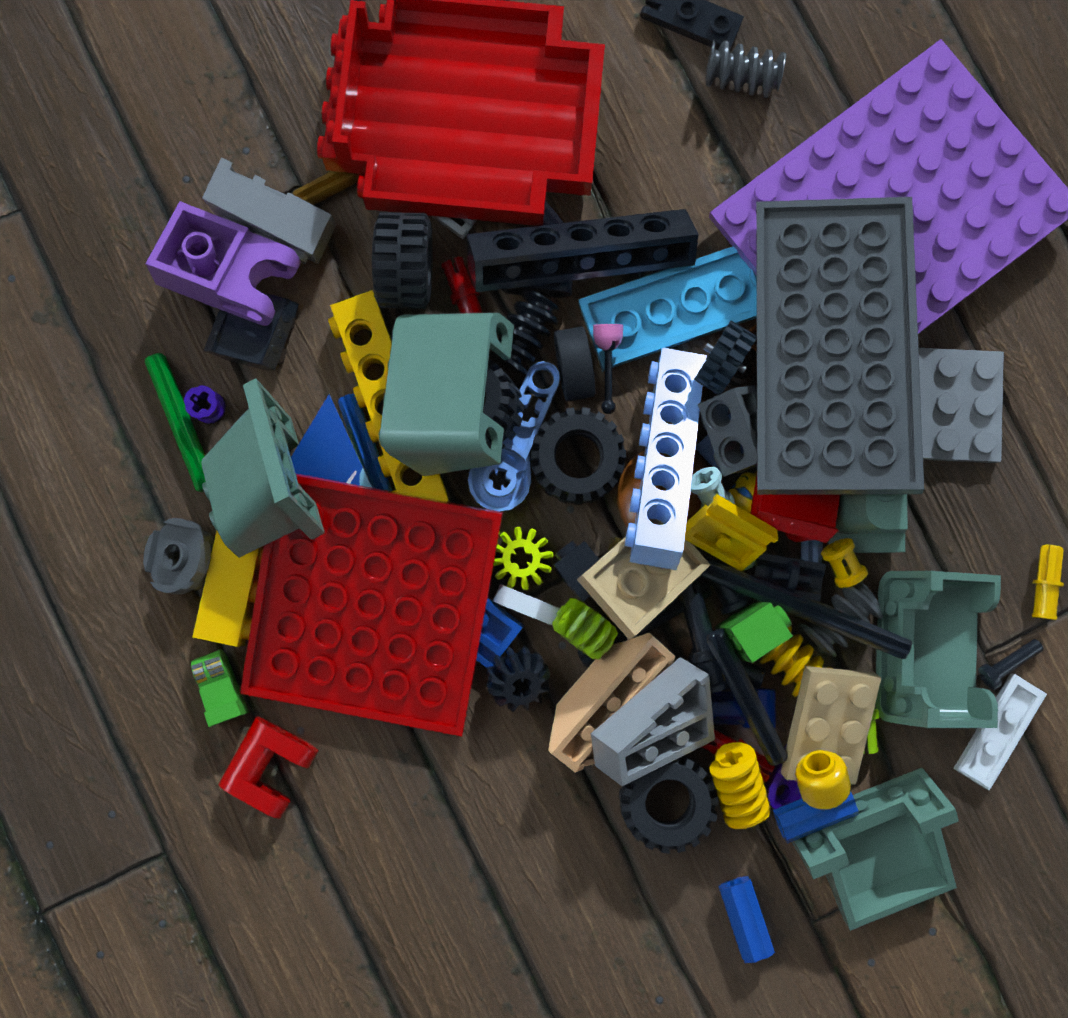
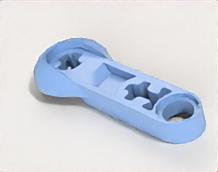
M541 361L532 365L520 388L522 397L519 400L524 404V409L528 407L532 396L525 395L526 390H529L537 397L547 398L546 402L539 398L537 400L534 412L539 415L538 418L531 417L528 422L522 420L520 427L514 426L515 437L512 441L508 437L503 441L506 447L502 449L501 464L470 469L468 477L470 493L476 502L486 509L499 512L511 510L522 503L529 493L531 484L530 452L533 440L543 424L560 380L559 371L550 362ZM546 370L552 374L554 382L549 388L540 389L534 385L532 377L537 371ZM520 412L518 415L522 418L523 413ZM498 471H504L506 473V480L510 482L508 487L505 488L501 485L502 490L494 489L493 481L489 479L492 473L498 475Z

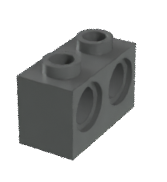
M755 385L733 388L699 403L701 422L708 433L714 450V460L720 468L722 476L742 473L757 467V389ZM728 408L731 412V420L728 416ZM741 445H742L743 450H744V456L742 455L741 450H740V446H741Z

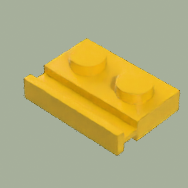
M716 494L709 506L705 504L687 521L685 540L737 570L743 571L767 550L766 546L770 542L775 543L778 541V533L776 528Z

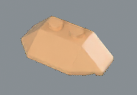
M650 633L612 645L609 651L605 652L600 659L594 660L557 703L548 751L575 773L583 770L584 766L595 764L591 733L673 664L675 655Z

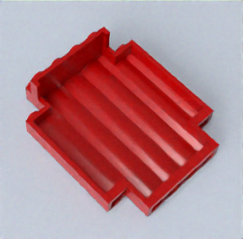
M350 0L348 15L342 16V19L339 21L338 34L333 33L331 37V56H335L334 67H328L326 87L327 90H330L329 102L324 101L322 105V123L326 124L325 136H319L318 159H323L326 171L365 174L359 175L357 194L358 198H363L366 210L426 213L429 216L542 226L546 192L591 196L605 44L561 40L564 6L504 0H387L386 4L380 5L379 23L369 22L366 2Z

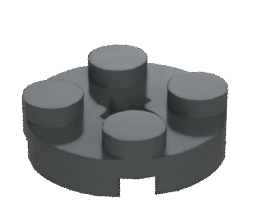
M181 518L168 519L163 522L167 525L163 526L160 531L154 530L148 538L143 557L145 572L151 573L154 582L150 583L160 592L181 595L191 590L197 591L205 584L206 573L211 559V549L214 544L213 536L211 533L204 531L194 521ZM175 552H180L179 561L174 560Z

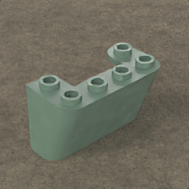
M499 313L403 314L396 318L392 330V345L388 361L387 383L379 431V442L390 456L422 476L501 464L504 428L485 415L483 407L489 349L494 351L503 360L511 359L514 325ZM502 334V341L500 343L497 335ZM486 430L489 431L491 436V448L486 443Z

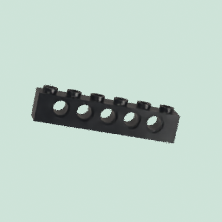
M686 209L467 234L468 268L475 291L483 292L693 266L696 262L699 234Z

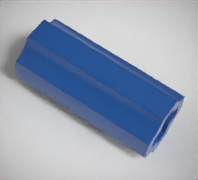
M850 791L846 801L835 808L816 809L809 806L803 799H799L773 810V815L782 837L788 844L858 815L859 810Z
M749 876L738 877L719 885L718 887L744 963H755L772 956L775 951Z

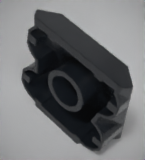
M261 292L270 298L275 310V315L267 326L256 324L219 309L203 351L231 362L261 370H276V367L284 363L287 353L284 345L289 331L294 328L299 303Z

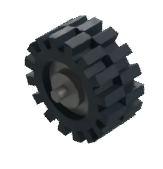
M730 321L715 346L709 343L706 344L704 350L710 354L693 380L717 395L721 394L737 370L742 374L747 367L741 363L757 336L735 322Z

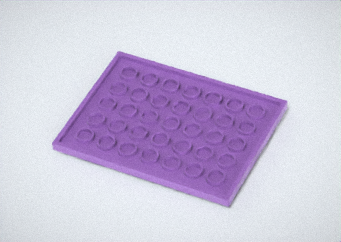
M940 39L713 209L709 214L710 220L728 242L735 247L740 257L756 275V202L912 197L919 334L1068 220V188L942 39Z

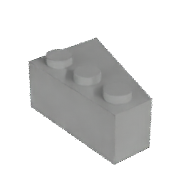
M221 157L202 197L214 214L248 227L252 233L293 249L303 264H306L307 260L318 264L336 227L332 215L289 192L286 195L265 186L266 180L257 175L252 180L236 173L232 168V162Z
M678 658L591 733L595 766L619 785L624 786L714 741L709 674L683 658Z

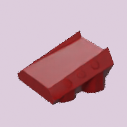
M756 475L750 514L776 528L778 531L785 532L788 539L792 541L816 540L827 543L838 531L835 526L840 495H757Z

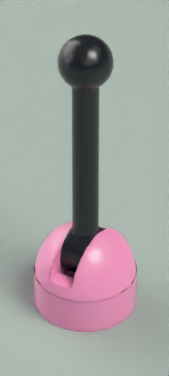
M623 324L593 325L594 342L600 349L605 351V401L601 404V410L605 414H612L616 409V405L612 401V351L622 343Z

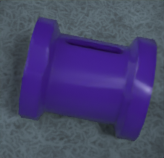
M207 386L193 387L184 397L186 412L206 424L215 423L224 416L226 405L223 397ZM202 399L211 404L208 410L199 406Z

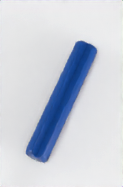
M348 394L339 398L338 405L351 441L372 488L393 491L388 477L385 478L378 461L380 456L376 444L371 441L365 424L367 419L363 408H360L355 394Z

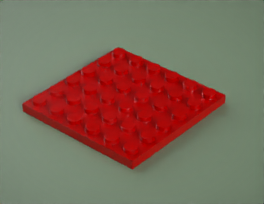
M296 474L298 484L317 504L325 533L311 540L299 528L263 546L240 694L462 737L503 512Z

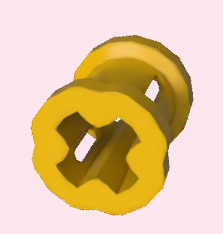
M851 538L834 541L821 551L823 559L829 561L836 575L834 582L839 588L856 585L868 575L867 568L864 565H860L853 551L855 544ZM843 559H845L847 563L846 567H844L842 563Z

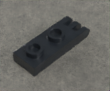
M645 0V3L650 7L643 6L639 13L640 17L644 20L711 47L714 39L716 50H718L723 41H728L729 49H731L744 16L707 0Z

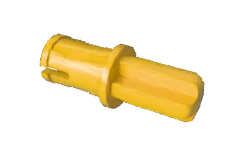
M1042 545L1040 547L1037 580L1034 579L1032 582L1036 584L1032 617L1057 620L1059 589L1064 587V583L1060 582L1063 547L1057 545Z

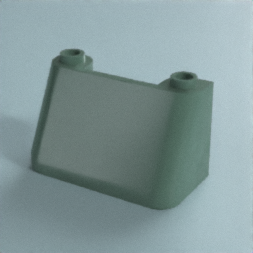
M889 571L882 576L878 588V602L884 618L877 620V626L912 641V648L906 659L897 658L877 649L876 674L881 677V682L875 704L876 709L879 710V717L883 721L924 728H998L997 700L990 690L976 687L978 613L991 612L997 607L1000 600L1001 575L943 571Z

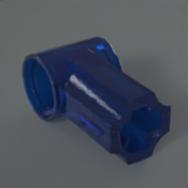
M754 688L774 728H776V689ZM732 691L711 693L714 725H742L744 728H750Z

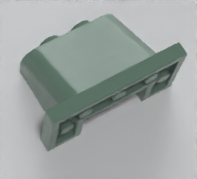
M257 378L243 384L249 408L201 461L206 481L202 484V487L212 506V511L209 513L210 520L224 544L237 557H242L299 528L311 540L325 533L316 502L298 484L289 452L299 444L292 419Z
M907 494L840 495L835 526L838 531L828 541V545L840 539L851 538L855 544L854 553H905V533L908 530Z
M923 768L854 794L853 797L859 810L858 815L792 842L813 879L826 875L842 918L850 931L957 888L941 828L956 823L959 819L955 807Z

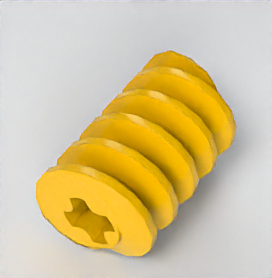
M792 626L788 627L790 633L792 631ZM800 634L792 635L793 637L762 656L760 660L762 664L774 660L775 665L770 672L772 675L782 671L786 673L781 682L783 686L792 682L797 684L792 693L794 697L798 696L804 667L822 668L824 664L822 656L811 658L813 654V647L811 645L800 647L803 641V637Z
M742 742L722 745L716 751L715 760L711 763L709 769L713 777L714 786L717 789L716 793L720 801L721 811L724 813L725 824L734 829H747L756 826L769 817L771 809L755 750L750 745Z

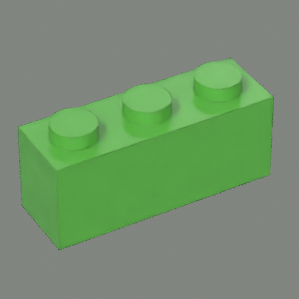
M771 602L750 603L714 626L716 630L723 628L726 631L739 659L751 663L793 637L788 630V627L792 625L789 617L779 605L773 607Z

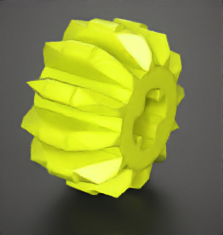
M515 527L516 540L511 541L506 532L500 535L507 546L503 548L497 545L496 552L503 554V557L495 558L494 566L504 564L505 568L498 571L495 577L500 580L510 573L511 577L507 587L512 589L515 586L517 577L521 578L522 589L528 590V576H532L534 582L540 585L543 581L536 573V570L539 569L545 573L551 572L552 568L540 563V559L553 558V552H539V549L544 547L548 540L544 537L536 544L532 543L536 535L535 529L531 528L525 540L522 539L521 528ZM520 548L524 549L525 554H532L533 557L532 563L527 562L529 567L525 569H519L517 563H511V555L516 556L515 550Z

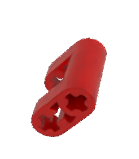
M256 717L218 785L225 792L262 813L281 819L290 803V799L283 793L260 781L262 774L274 753L296 765L310 768L318 753V749L264 718Z

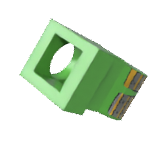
M217 650L191 661L192 672L200 688L199 693L206 710L204 715L208 727L249 713L243 695L240 694V688L229 659L223 650Z

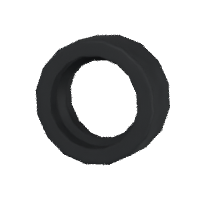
M584 327L555 331L556 358L565 400L568 402L594 397L596 394L594 371Z

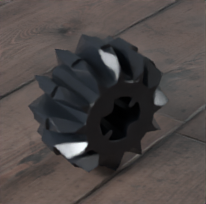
M508 646L507 656L495 655L494 662L496 665L487 667L488 680L486 686L499 707L507 704L508 709L514 712L519 705H522L524 709L529 711L530 702L542 703L543 697L541 693L550 691L548 679L551 674L542 656L537 651L530 653L529 649L525 646L518 653H515Z

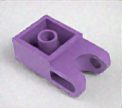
M179 201L145 264L156 285L256 324L267 326L271 323L275 310L270 298L256 289L257 284L262 279L270 276L285 279L292 278L296 274L301 261L293 249L281 243L252 233L248 227Z

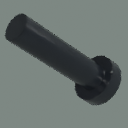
M1033 639L993 666L988 664L982 665L978 668V675L989 689L995 690L1002 685L1001 678L1043 652L1044 648L1037 639Z

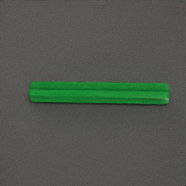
M162 353L150 355L145 358V365L195 490L204 492L202 484L206 481L201 463L205 456L190 416L186 412V406L166 356Z

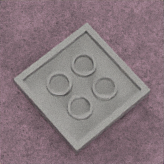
M919 348L923 460L981 463L1001 462L1004 352Z

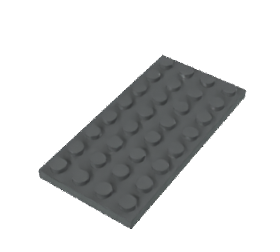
M912 197L756 202L757 495L923 494L924 469Z

